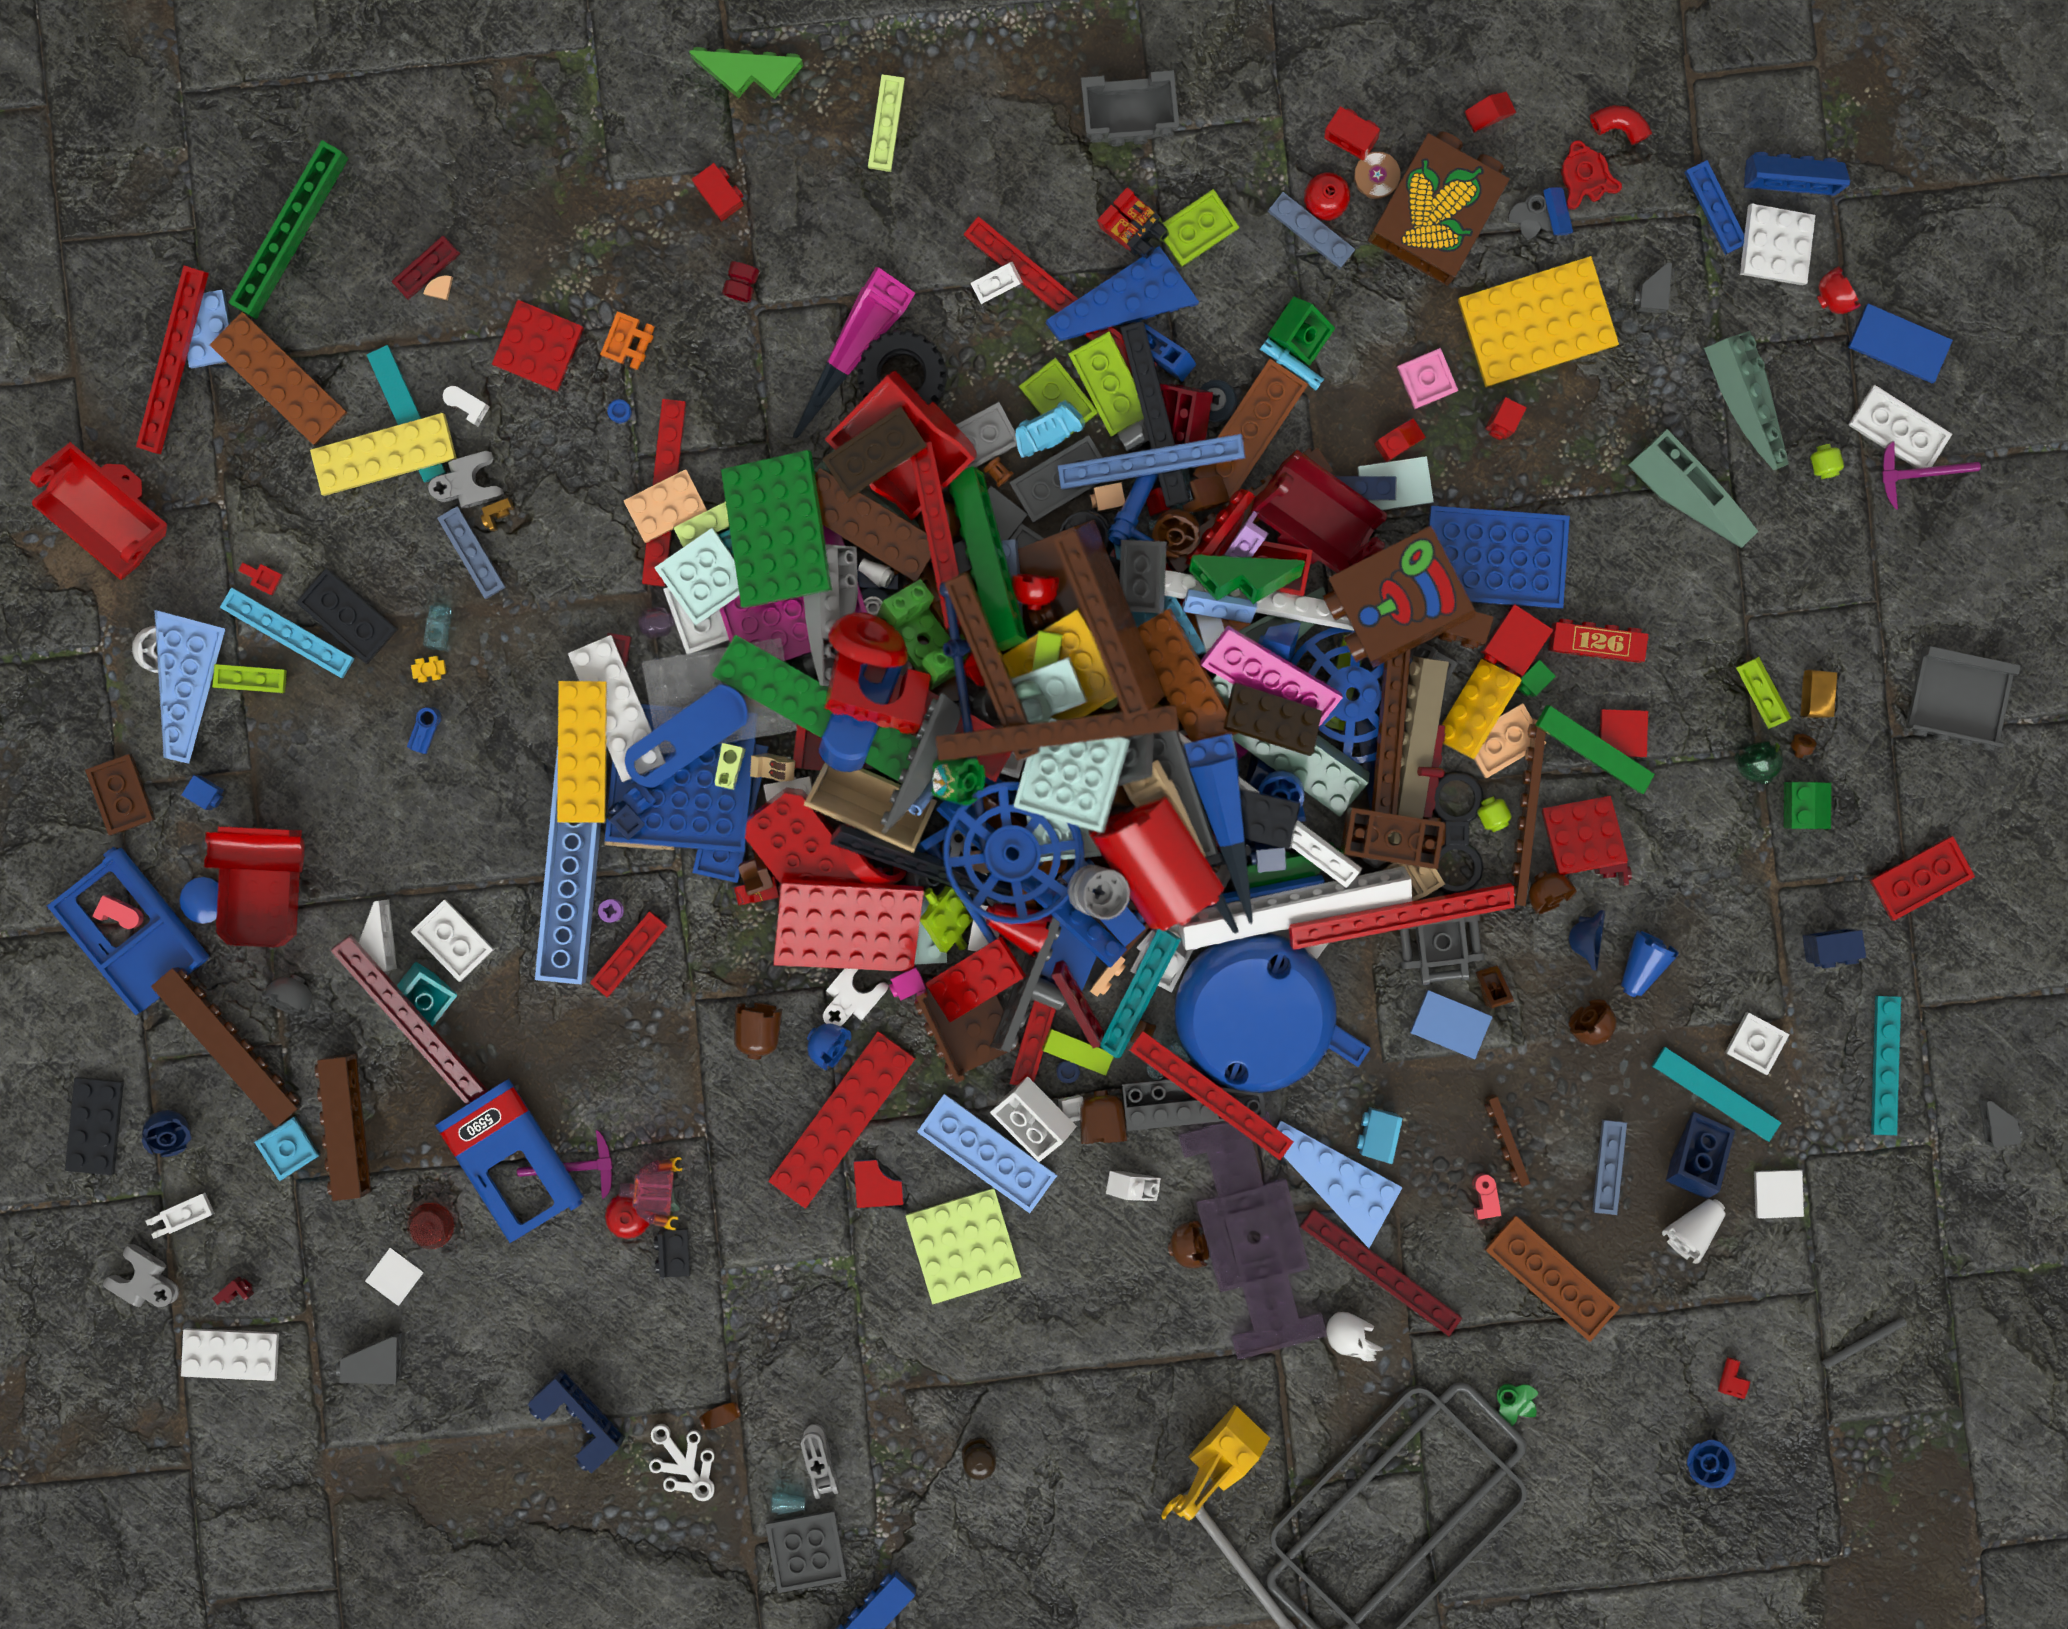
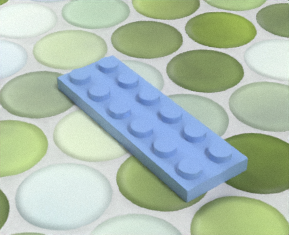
M945 1093L917 1130L924 1138L1029 1213H1031L1057 1177V1174Z

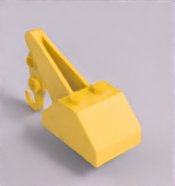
M1236 1405L1228 1411L1188 1456L1199 1467V1470L1188 1495L1183 1496L1179 1494L1173 1498L1164 1508L1161 1515L1162 1519H1166L1170 1511L1173 1510L1178 1516H1184L1188 1521L1191 1520L1218 1486L1223 1491L1244 1477L1260 1459L1270 1437ZM1210 1478V1479H1211V1482L1208 1484V1486L1205 1488V1490H1204V1491L1202 1492V1494L1200 1495V1493H1201L1202 1489L1204 1488L1206 1482H1207L1208 1479Z

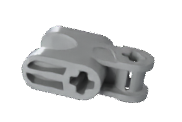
M483 451L448 462L451 473L437 476L430 481L428 488L431 496L441 502L459 499L461 508H469L502 498L504 496L503 489L497 486L479 487L475 479L476 473L480 468L492 463V452ZM440 485L447 487L444 489V494L437 491L441 489Z
M127 1244L123 1250V1256L134 1267L133 1278L126 1280L120 1276L112 1275L106 1277L103 1282V1286L107 1290L137 1307H141L145 1300L156 1307H164L175 1302L179 1296L178 1285L162 1275L166 1264L135 1244Z
M811 1424L804 1431L801 1448L807 1471L811 1477L814 1496L816 1499H819L821 1494L833 1491L834 1494H838L839 1486L831 1463V1453L825 1430L819 1424Z

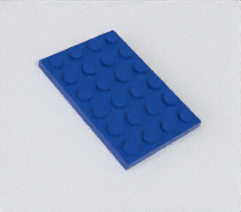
M1430 506L1428 527L1432 526L1471 603L1515 604L1517 606L1563 609L1570 516Z

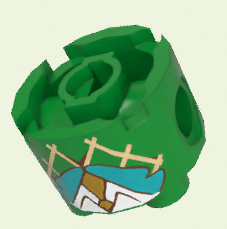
M970 757L935 760L933 764L932 794L942 800L961 805L974 803L978 797L973 798V795L980 790L982 792L984 788L985 769L983 765H980L978 763L980 761Z

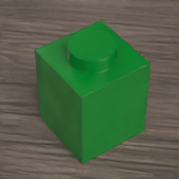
M1540 660L1534 661L1525 674L1519 677L1522 681L1518 689L1525 696H1537L1556 676Z

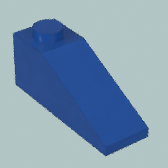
M1145 324L1154 362L1183 382L1196 366V362L1188 351Z

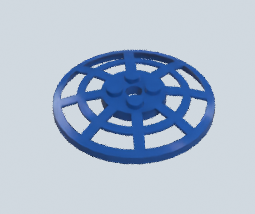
M1333 627L1316 634L1306 641L1296 651L1290 663L1296 666L1303 654L1308 650L1317 660L1308 673L1315 677L1317 671L1322 666L1331 675L1326 684L1341 692L1343 698L1324 720L1319 730L1334 740L1344 742L1343 753L1357 764L1376 760V752L1365 756L1352 757L1353 743L1368 741L1378 736L1379 717L1375 710L1381 701L1382 691L1377 679L1383 675L1384 663L1370 672L1360 667V661L1355 662L1351 654L1350 666L1338 670L1329 659L1339 654L1349 653L1348 646L1338 647L1324 654L1315 643L1333 634L1342 632L1353 633L1355 631ZM1351 687L1356 688L1359 692V696L1355 701H1351L1346 697V691ZM1334 716L1345 721V735L1332 731L1324 724ZM1368 718L1376 728L1367 734L1354 736L1355 722Z
M1020 782L994 784L984 788L982 792L981 790L976 792L973 798L978 797L977 800L991 793L998 792L999 806L986 811L974 820L965 812L972 804L961 805L949 822L943 845L946 874L953 890L961 901L982 917L1006 924H1025L1037 921L1052 914L1069 898V883L1065 887L1054 880L1060 867L1062 851L1075 849V863L1072 876L1083 867L1084 843L1079 826L1067 823L1073 840L1059 842L1054 828L1044 818L1045 816L1013 807L1014 804L1009 805L1008 790H1018ZM1010 812L1030 816L1031 820L1025 828L1012 825ZM1000 814L1002 827L993 833H990L981 825L988 818ZM958 820H961L970 828L964 841L963 856L950 858L951 837ZM1039 824L1047 832L1051 844L1039 845L1037 839L1032 834ZM976 833L986 843L983 854L970 855L971 842ZM1010 847L1015 848L1018 852V857L1014 861L1009 860L1006 856V850ZM1053 853L1052 866L1047 875L1037 867L1041 855ZM985 863L988 871L991 873L984 884L976 876L972 868L973 864ZM965 866L970 880L980 890L973 901L959 887L953 875L952 867ZM1032 875L1042 883L1034 891L1023 895L1022 880ZM998 880L1009 882L1012 886L1013 896L1000 895L991 890ZM1048 887L1060 895L1047 908L1032 915L1027 914L1025 902L1038 897ZM987 896L999 902L1015 903L1018 917L998 916L980 907Z

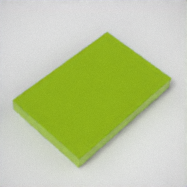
M1214 189L1163 222V225L1169 232L1164 242L1181 267L1239 229L1238 224Z
M1056 357L1019 386L1040 415L1057 407L1058 403L1064 400L1071 403L1080 412L1085 423L1098 414L1096 408Z

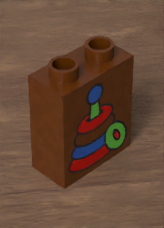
M1432 526L1329 577L1328 579L1333 591L1323 595L1324 601L1334 620L1336 621L1347 616L1355 631L1343 637L1355 662L1368 657L1373 668L1475 617V610Z

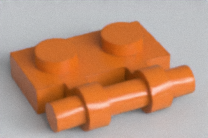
M617 311L600 355L620 364H624L625 358L628 356L632 358L629 367L638 370L641 362L645 360L646 355L644 354L648 343H651L654 336H652L655 327L646 323L644 331L638 330L637 328L640 323L638 319ZM634 337L640 339L636 351L629 349Z

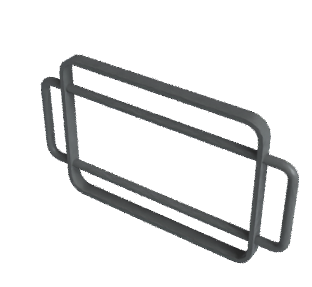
M1458 1382L1452 1384L1439 1398L1424 1386L1416 1385L1407 1388L1274 1523L1270 1530V1541L1273 1549L1281 1559L1267 1574V1587L1308 1629H1322L1276 1584V1577L1289 1565L1347 1622L1342 1629H1362L1359 1624L1472 1508L1508 1474L1519 1485L1520 1492L1516 1501L1391 1628L1403 1629L1525 1503L1527 1497L1526 1487L1511 1470L1525 1454L1526 1443L1524 1438L1467 1383ZM1462 1391L1466 1393L1517 1444L1515 1452L1504 1463L1445 1406L1457 1392ZM1416 1393H1423L1429 1396L1434 1403L1306 1534L1285 1553L1276 1543L1278 1531L1410 1396ZM1442 1409L1500 1467L1351 1618L1293 1559L1421 1428Z

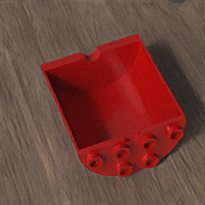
M1167 797L1135 807L1126 814L1123 811L1109 816L1104 833L1089 829L1091 839L1111 870L1121 874L1128 882L1130 899L1146 924L1152 929L1166 931L1176 924H1187L1192 919V916L1207 906L1217 903L1220 899L1219 895L1225 889Z

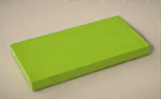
M1110 331L1068 353L1111 437L1136 421L1139 422L1144 419L1134 378Z

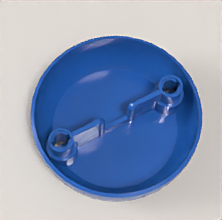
M1272 933L1210 945L1187 968L1176 994L1175 1025L1179 1040L1187 1056L1206 1077L1226 1088L1251 1093L1270 1092L1290 1086L1301 1080L1324 1057L1335 1031L1337 1017L1336 1000L1333 987L1325 970L1305 948L1293 950L1290 946V939ZM1277 955L1275 963L1272 965L1271 958ZM1234 1063L1232 1071H1230L1228 1066Z

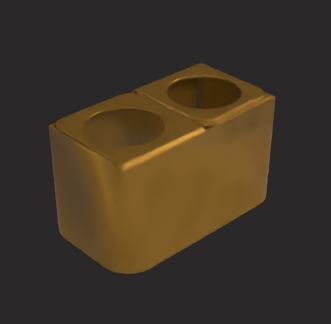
M1818 670L1804 671L1800 716L1808 717L1801 718L1834 717L1837 673Z

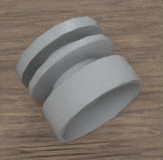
M1087 865L1081 867L1073 874L1068 886V895L1075 909L1098 919L1109 920L1117 917L1125 910L1129 902L1130 890L1128 882L1116 871L1098 865Z

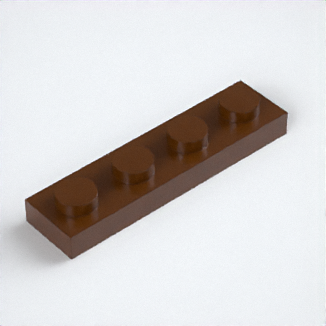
M1494 1094L1485 1097L1487 1102L1484 1105L1489 1118H1493L1495 1126H1492L1493 1132L1497 1139H1501L1503 1147L1500 1148L1505 1161L1509 1160L1512 1168L1508 1170L1513 1183L1517 1182L1521 1187L1529 1185V1178L1499 1098Z

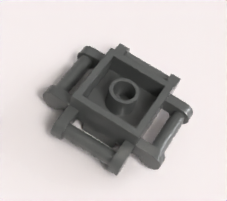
M1480 915L1400 929L1403 953L1402 969L1420 968L1422 985H1430V982L1453 979L1469 980L1468 963L1485 960L1484 953L1481 952L1478 921H1480ZM1465 922H1469L1472 954H1468ZM1416 928L1419 960L1415 961L1412 959L1409 929ZM1459 964L1460 966L1459 970L1429 973L1428 968Z

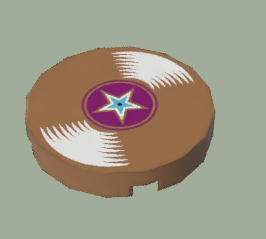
M1384 152L1369 153L1364 161L1359 160L1354 170V182L1357 189L1371 199H1382L1389 196L1397 188L1400 181V168L1397 161L1391 155Z

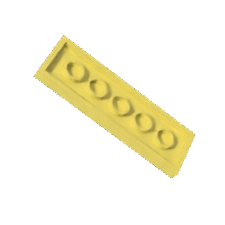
M444 413L310 450L321 495L323 496L457 459Z

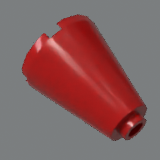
M994 903L993 906L989 905L986 909L987 912L998 916L1018 917L1016 906ZM1026 908L1028 915L1041 911ZM1050 914L1042 919L1025 924H1006L990 919L986 920V924L1028 955L1034 957V951L1038 953L1045 943L1049 933L1046 925L1047 922H1052V915Z

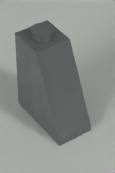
M395 1333L341 1358L336 1366V1375L340 1376L339 1383L396 1384L401 1380L402 1333Z

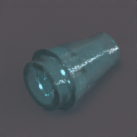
M779 1491L771 1496V1513L781 1515L805 1510V1496H797Z

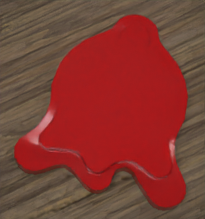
M1576 140L1571 143L1569 153L1563 162L1561 170L1563 182L1568 189L1566 201L1568 209L1574 210L1578 208L1585 195L1589 196L1592 202H1597L1604 193L1616 194L1622 189V183L1610 174L1608 163L1601 153L1591 150L1582 141Z

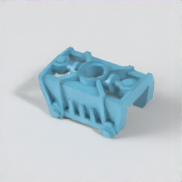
M1064 400L1058 403L1057 407L1030 421L1028 419L1022 421L1019 427L1016 428L1015 434L1021 457H1029L1034 452L1043 451L1044 448L1048 449L1059 444L1066 437L1069 438L1071 432L1081 431L1085 426V420L1071 403Z

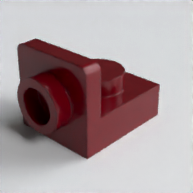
M1627 863L1595 869V874H1602V878L1617 877L1616 873L1618 872L1619 885L1622 886L1629 885V880L1632 878L1631 868L1627 866Z
M238 1276L212 1299L217 1305L223 1301L228 1304L238 1295L246 1301L254 1292L252 1291L251 1284L246 1279Z

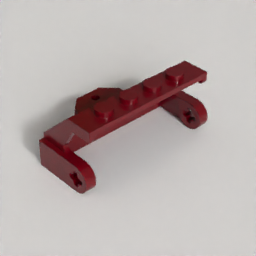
M1296 450L1282 462L1266 488L1254 499L1251 513L1253 511L1257 512L1259 519L1279 532L1278 544L1313 550L1310 564H1314L1319 560L1336 573H1339L1384 549L1385 543L1378 537L1372 538L1369 542L1368 540L1373 531L1386 520L1387 514L1299 450Z

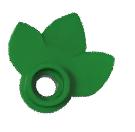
M1504 1384L1500 1386L1496 1393L1497 1400L1500 1403L1499 1414L1512 1426L1516 1423L1518 1415L1536 1417V1406L1532 1399L1538 1395V1391L1527 1384L1519 1386ZM1511 1392L1512 1396L1505 1397L1504 1393Z

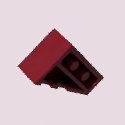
M1160 384L1175 445L1206 440L1213 392L1179 384Z

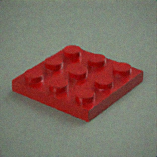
M518 300L492 365L558 392L584 327Z
M1611 796L1542 809L1558 874L1566 875L1628 862Z

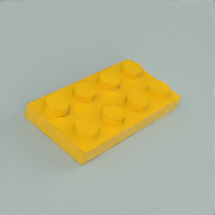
M1481 659L1442 723L1445 726V740L1443 744L1474 760L1522 680L1518 676Z

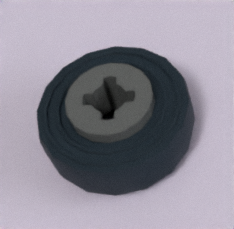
M1210 380L1200 387L1201 390L1213 392V403L1211 404L1209 421L1221 422L1228 419L1234 413L1237 406V395L1227 382Z

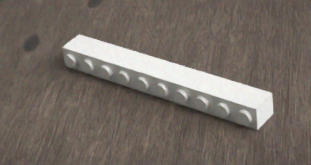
M1402 866L1356 876L1347 888L1338 881H1331L1251 898L1252 924L1248 922L1241 901L1228 903L1227 905L1239 929V932L1236 934L1232 932L1215 906L1205 908L1192 916V919L1187 924H1179L1180 938L1186 950L1198 949L1203 946L1221 944L1282 929L1286 930L1289 929L1290 924L1412 902L1411 878L1405 867Z

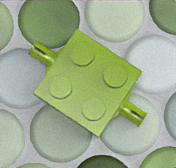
M946 886L937 896L932 888H927L923 894L927 898L929 905L920 917L922 925L940 952L947 953L954 943L959 950L966 949L967 943L964 941L962 934L973 919L952 887Z

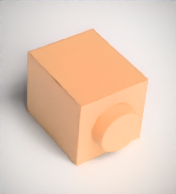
M1121 482L1095 487L1093 489L1094 494L1090 495L1092 508H1097V512L1100 513L1121 509L1125 503Z

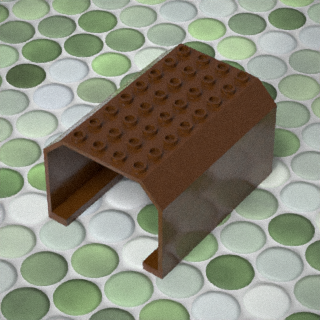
M1095 521L1085 522L1019 548L1020 574H1038V576H1045V578H1048L1049 575L1059 577L1058 594L1052 602L1057 607L1060 620L1075 610L1080 609L1087 621L1119 701L1112 709L1099 707L1091 713L1110 714L1122 709L1126 720L1149 712L1165 695ZM971 569L966 570L944 582L1000 721L1003 727L1030 724L1002 655L1015 648V646L1005 651L998 648L983 611L982 603L976 594L978 588L972 578ZM1022 603L1023 625L1026 635H1029L1037 630L1031 622L1027 605ZM1040 748L1013 752L1016 760L1019 761L1035 755L1041 750Z

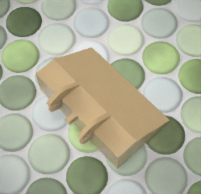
M824 763L804 805L914 852L937 801L931 799L920 816H917V813L913 815L908 810L886 834L882 833L884 825L880 824L885 811L890 812L893 805L889 802L894 789L899 790L901 785L863 768L854 772H842Z

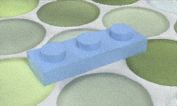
M1188 589L1183 602L1182 612L1251 623L1257 609V602L1253 604L1248 599L1224 596L1216 600L1208 592Z

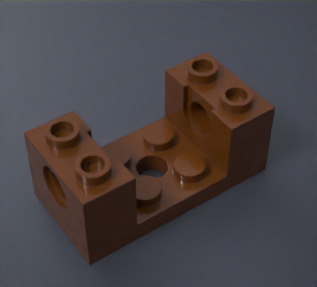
M1347 808L1340 852L1344 855L1438 869L1445 823L1357 808ZM1391 832H1397L1400 835V842L1397 845L1393 846L1388 842V836Z

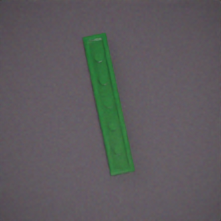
M1545 706L1535 726L1640 794L1645 793L1655 775L1552 706Z

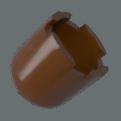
M745 1003L737 1004L734 1028V1044L740 1052L747 1054V1058L759 1060L762 1056L773 1053L779 1040L783 1009L776 1011L775 1005L755 1003L754 1007H745Z
M1108 1090L1094 1091V1096L1087 1097L1081 1103V1144L1127 1141L1123 1102L1117 1096L1108 1095Z

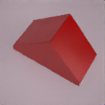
M1502 92L1489 95L1464 113L1475 133L1516 114V111L1508 93Z

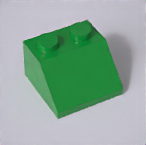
M1293 296L1268 333V336L1284 350L1288 349L1290 351L1289 354L1310 366L1335 327L1312 303Z
M1784 782V828L1831 829V783Z

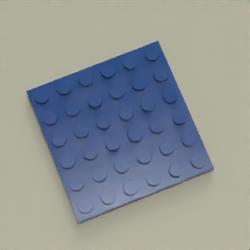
M641 704L652 731L685 709L684 707ZM748 712V721L741 728L658 786L646 787L656 799V802L638 816L646 825L629 840L607 818L605 841L746 853L747 840L745 839L752 788V777L750 776L751 756L755 755L758 713ZM665 740L659 744L665 762L676 756L674 745L669 741ZM722 743L746 749L734 790L715 786ZM613 760L608 809L614 803H620L621 801H624L630 807L623 796L638 785V783L633 779L623 783ZM654 770L649 771V772H647V773H645V774H642V776H645V777H646L647 775H649L650 773H652Z

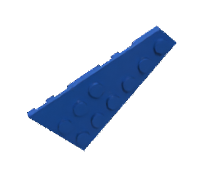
M1158 246L1147 259L1141 257L1047 319L1046 324L1057 340L1063 341L1086 335L1089 332L1109 329V327L1119 324L1124 325L1151 318L1157 314L1177 311L1188 306H1196L1199 304V301L1161 247Z

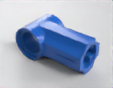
M427 707L418 711L416 723L407 745L408 748L427 754L436 728L442 719L438 709ZM427 711L431 712L434 716V721L431 724L426 723L424 720V715Z

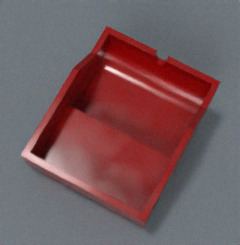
M896 371L887 375L825 438L831 447L836 450L901 406L924 442H932L942 490L977 457L973 444L934 402L928 405ZM911 458L869 485L873 491L895 503L911 521L922 511Z

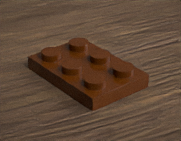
M132 754L85 770L108 836L155 820Z

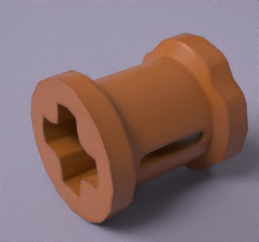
M999 456L983 469L985 473L988 472L994 478L998 487L1002 486L1014 475L1012 471L1009 472L1000 462L1001 458Z

